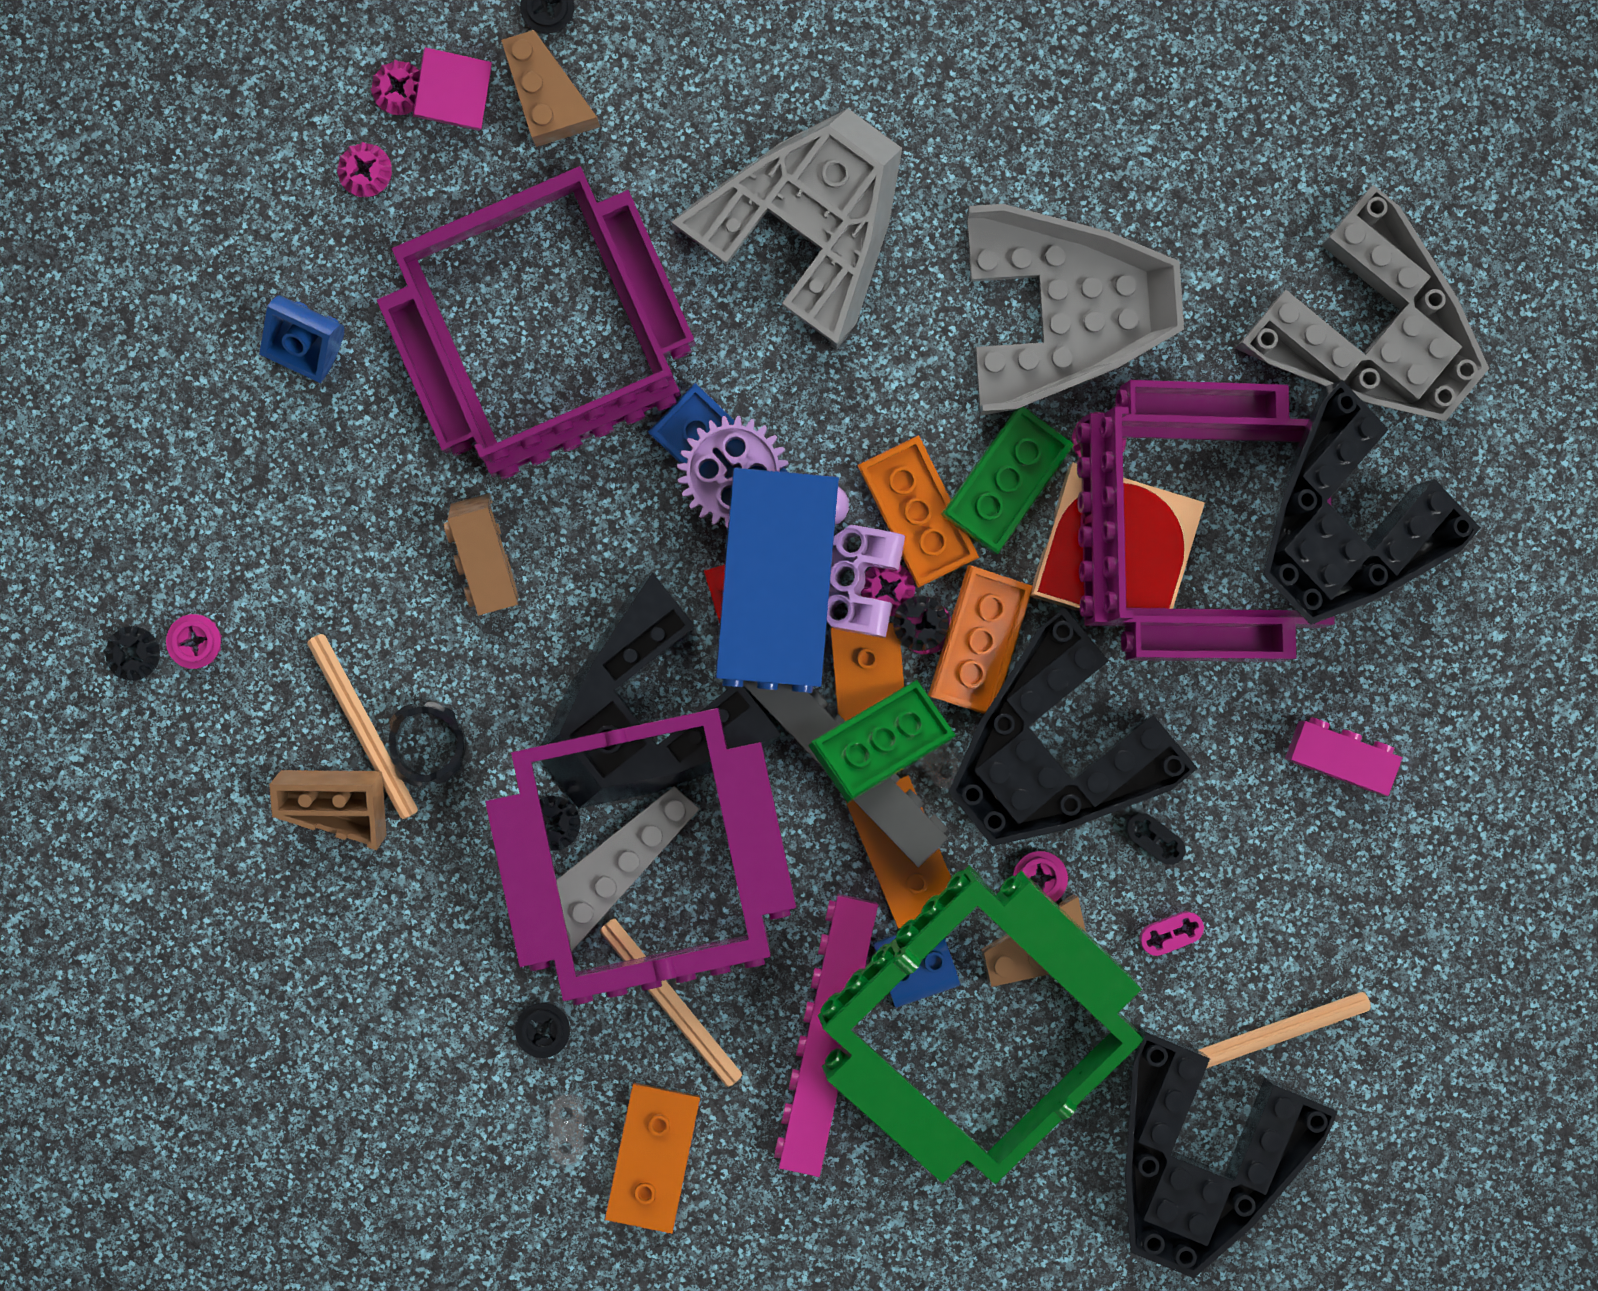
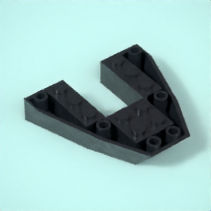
M1343 380L1325 386L1320 391L1284 479L1264 556L1263 576L1310 625L1383 597L1461 552L1481 528L1436 479L1413 485L1366 541L1331 507L1327 500L1389 430Z
M653 572L628 595L570 683L541 746L642 724L617 691L697 629ZM731 686L700 711L719 708L727 749L762 742L764 750L781 736V733L744 687ZM704 726L673 732L659 744L653 737L541 761L578 809L652 794L713 772Z
M1066 608L1057 613L1035 633L979 722L948 792L992 846L1071 829L1171 791L1198 769L1154 715L1144 719L1072 779L1042 744L1029 726L1109 661ZM1157 757L1160 761L1159 768L1161 771L1157 783L1139 790L1133 789L1126 784L1128 780L1138 785L1149 783L1156 774V765L1153 760Z
M1139 1026L1138 1032L1142 1036L1143 1041L1135 1049L1125 1167L1130 1253L1195 1278L1258 1222L1325 1144L1338 1111L1324 1101L1264 1078L1226 1172L1174 1152L1172 1150L1210 1058L1195 1048Z

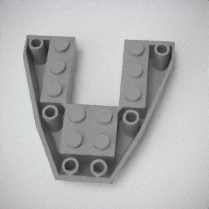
M1372 185L1321 244V246L1399 309L1366 351L1362 353L1287 290L1277 297L1235 349L1324 386L1343 380L1361 400L1370 404L1446 421L1489 370V367L1457 296L1401 207L1376 186Z

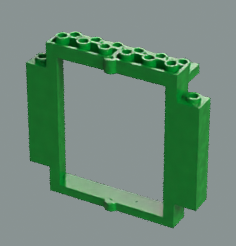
M969 865L964 871L961 870L954 874L946 888L939 895L931 897L923 906L921 913L914 920L907 921L890 944L881 946L872 957L871 962L864 969L857 970L848 980L845 988L840 993H834L824 1003L817 1016L823 1030L842 1047L840 1049L836 1048L828 1054L822 1068L827 1081L942 1184L968 1160L996 1185L1061 1120L1072 1116L1077 1105L1142 1043L1143 1038L1135 1026L1119 1012L1142 989L1115 959L1022 870L1016 876L1014 875L1006 879L1000 891L995 894L985 884L979 873ZM977 906L1110 1031L1086 1057L988 1152L979 1146L852 1030L906 975L915 972L921 961Z

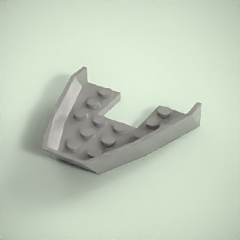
M846 109L779 143L700 198L671 222L673 231L677 234L680 232L684 233L727 265L767 211L772 213L821 249L820 253L782 302V306L831 341V347L837 350L858 321L889 226L902 147L850 109Z
M1006 204L969 206L966 218L971 282L1038 277L1043 343L981 346L975 348L980 416L1018 409L1117 369L1184 330L1180 261L1109 231Z

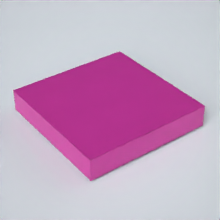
M425 47L422 55L413 117L480 131L492 62Z

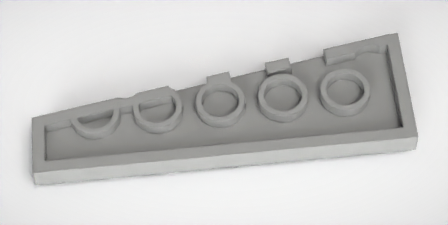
M672 787L557 879L571 952L700 809L677 787Z

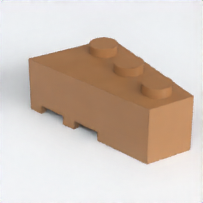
M534 30L501 40L528 128L536 147L600 127L595 113Z
M490 493L452 503L448 514V522L444 523L449 543L455 542L458 554L454 555L459 575L465 574L469 585L464 587L469 607H476L478 616L518 605L519 599L508 555L505 554L500 538L501 530L499 524L495 522L491 509L493 501Z
M281 770L269 784L272 817L311 830L318 828L336 834L335 837L346 840L349 838L367 844L368 848L374 850L379 848L387 836L382 771Z
M1073 894L1057 904L1086 932L1078 896ZM1008 934L981 949L987 980L991 987L1049 975Z

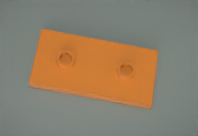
M919 435L857 465L889 532L905 535L902 558L917 588L979 558L969 535L941 515L951 499Z
M967 566L928 693L929 697L982 714L986 713L1004 684L1030 599L1032 585L978 567Z
M888 623L886 638L831 628L838 715L847 721L904 687L901 642L894 632L893 623Z
M909 775L900 778L896 783L904 793L911 789L916 794ZM854 800L849 803L846 802L899 929L907 921L914 920L921 913L926 902L934 895H939L950 881L951 875L941 851L938 849L918 868Z
M633 1083L605 1220L673 1233L701 1096Z

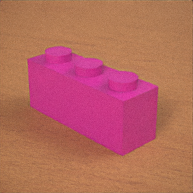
M1310 717L1309 722L1298 721L1285 760L1378 795L1389 796L1403 758L1393 754L1394 747L1375 741L1373 746L1361 742L1362 735L1343 729L1341 734L1328 730L1330 723Z

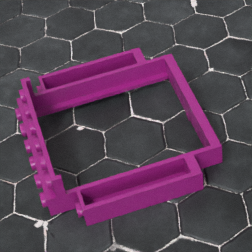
M579 166L391 248L408 286L377 299V303L441 450L446 454L451 452L453 456L463 454L472 449L471 443L476 442L477 444L474 446L480 459L485 462L490 475L494 478L500 476L501 480L518 474L520 472L518 467L529 462L532 463V466H536L550 460V453L562 448L564 452H568L583 445L581 440L593 435L595 438L608 435L614 431L613 426L625 421L629 425L640 421L646 417L644 412L657 407L658 411L665 410L677 403L675 398L681 396L666 358L672 356L673 360L682 358L692 352L691 347L695 346L696 343L629 190L597 203L583 170ZM574 193L653 375L497 442L418 260L484 231L495 229L509 220Z
M1129 380L1121 385L1116 393V407L1105 413L1088 414L1080 420L1076 429L1077 443L1081 444V457H1079L1077 462V475L1079 478H1082V492L1078 495V510L1082 513L1078 542L1079 546L1083 547V561H1081L1079 566V578L1081 582H1084V596L1080 599V614L1084 617L1085 626H1125V631L1121 634V649L1125 652V661L1286 662L1297 659L1296 628H1325L1335 625V616L1310 625L1297 610L1126 608L1122 438L1300 442L1309 419H1290L1289 385ZM1331 497L1327 500V502H1328L1330 505H1331Z
M719 708L511 752L520 794L488 800L485 803L520 967L529 965L530 971H536L551 967L550 961H555L563 1001L572 1000L573 1005L585 1004L594 1001L593 995L606 992L607 998L628 994V987L641 985L642 991L661 987V981L675 978L676 983L697 979L696 973L709 970L710 976L731 972L730 966L744 963L745 968L761 966L765 964L764 958L771 957L768 933L763 915L769 914L770 920L790 916V909L796 908L794 892L762 742L727 749ZM704 726L748 935L575 971L532 762Z

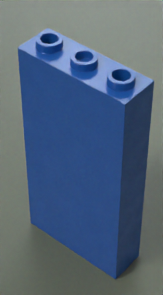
M743 468L733 469L715 678L723 679V686L743 687V681L745 680L757 681L758 689L778 690V683L792 684V691L812 693L813 686L821 687L839 477Z

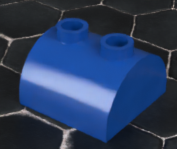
M278 295L268 304L266 309L259 355L321 383L330 371L340 350L344 337V325L331 316H323L309 309L302 302H294Z
M896 935L873 942L876 952L884 944H890L896 938ZM945 938L921 961L915 972L906 975L890 991L895 1008L960 986Z

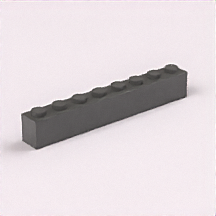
M744 680V687L822 767L808 745L816 738L844 723L845 720L840 715H837L834 719L825 710L829 704L816 690H813L810 694L792 691V684L778 683V690L758 689L757 681ZM895 774L855 798L854 801L919 868L948 840V837L944 834L948 828L935 814L929 818L920 809L924 803L911 789L904 793L896 784L900 778Z

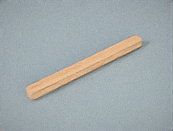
M319 634L312 637L307 644L375 771H382L383 786L400 818L406 819L414 815L418 808L404 782L397 777L392 759L326 636Z
M610 920L600 929L602 936L623 961L646 957L617 920ZM666 980L661 981V987L648 990L725 1086L730 1087L736 1083L742 1076L741 1071Z
M1359 992L1198 1050L1210 1058L1207 1066L1209 1068L1370 1010L1371 1004L1366 993Z

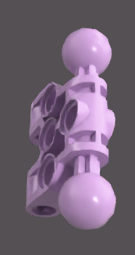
M839 486L835 525L843 521L849 511L848 497ZM849 525L834 536L827 621L831 627L837 630L886 638L892 603L861 597L860 592L866 583L864 573L866 568L877 567L899 570L905 535ZM859 536L861 538L860 548L856 552L849 553L847 550L848 541L852 537ZM853 570L855 574L853 583L849 586H842L840 583L841 575L844 571ZM841 603H846L848 607L847 616L842 620H836L834 617L835 607Z

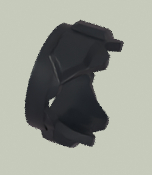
M426 702L424 707H416L415 704L403 706L391 717L389 722V751L399 779L412 786H425L426 782L431 781L441 784L449 781L460 771L461 762L466 750V737L452 709L436 702ZM420 714H431L443 719L451 726L457 738L456 751L450 762L437 772L429 775L420 774L410 769L403 762L398 750V739L402 728L410 719Z

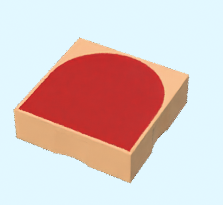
M1074 462L1068 466L1054 512L1053 528L1049 541L1043 549L1030 597L1072 610H1080V599L1084 596V582H1081L1079 578V566L1081 561H1083V547H1080L1078 542L1082 514L1078 510V495L1082 492V478L1078 477L1077 463ZM1123 478L1126 608L1173 609L1205 502Z

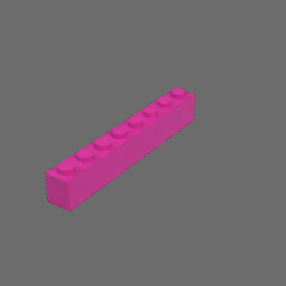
M837 894L836 901L829 900L825 917L826 921H831L829 934L821 935L818 954L824 955L821 969L814 968L810 987L816 989L814 1003L807 1001L803 1022L809 1023L807 1036L800 1035L796 1056L802 1057L799 1070H792L788 1088L789 1090H794L792 1104L785 1103L781 1120L782 1124H787L785 1138L778 1137L774 1153L775 1158H780L779 1169L820 1177L838 1095V1089L827 1081L822 1065L831 1051L836 1048L840 1049L842 1046L823 1030L817 1015L830 996L834 993H840L851 976L857 970L865 968L878 909L877 902Z

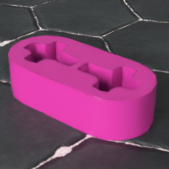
M1188 911L1179 912L1144 927L1139 936L1140 945L1144 951L1154 956L1174 951L1200 939L1204 931L1203 921L1195 913ZM1184 918L1196 923V926L1192 928L1191 936H1188L1185 932L1174 934L1173 930L1183 926L1182 920ZM1155 930L1159 935L1168 932L1170 937L1160 941V948L1156 949L1153 945H1147V940L1151 939L1150 932Z

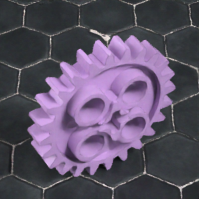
M723 416L722 426L718 428L710 420V431L708 433L697 428L700 439L696 441L688 438L687 442L693 449L691 451H681L680 453L688 462L677 465L679 470L687 474L678 479L679 484L689 485V488L682 492L683 497L694 496L689 507L694 509L701 505L703 508L700 512V518L703 519L709 513L713 514V525H716L720 518H725L727 528L730 506L722 502L721 495L725 489L731 487L732 477L729 479L725 478L727 469L714 455L713 449L718 448L734 468L738 465L743 469L762 466L766 471L780 472V469L789 465L786 460H778V456L785 451L784 447L773 448L777 436L774 435L766 439L764 437L767 430L765 425L758 431H755L754 419H751L745 427L742 426L740 416L736 417L734 425H729L726 416ZM733 439L741 440L746 446L745 452L739 457L730 456L726 452L727 444ZM706 461H713L719 467L718 474L712 479L703 478L699 473L700 466Z

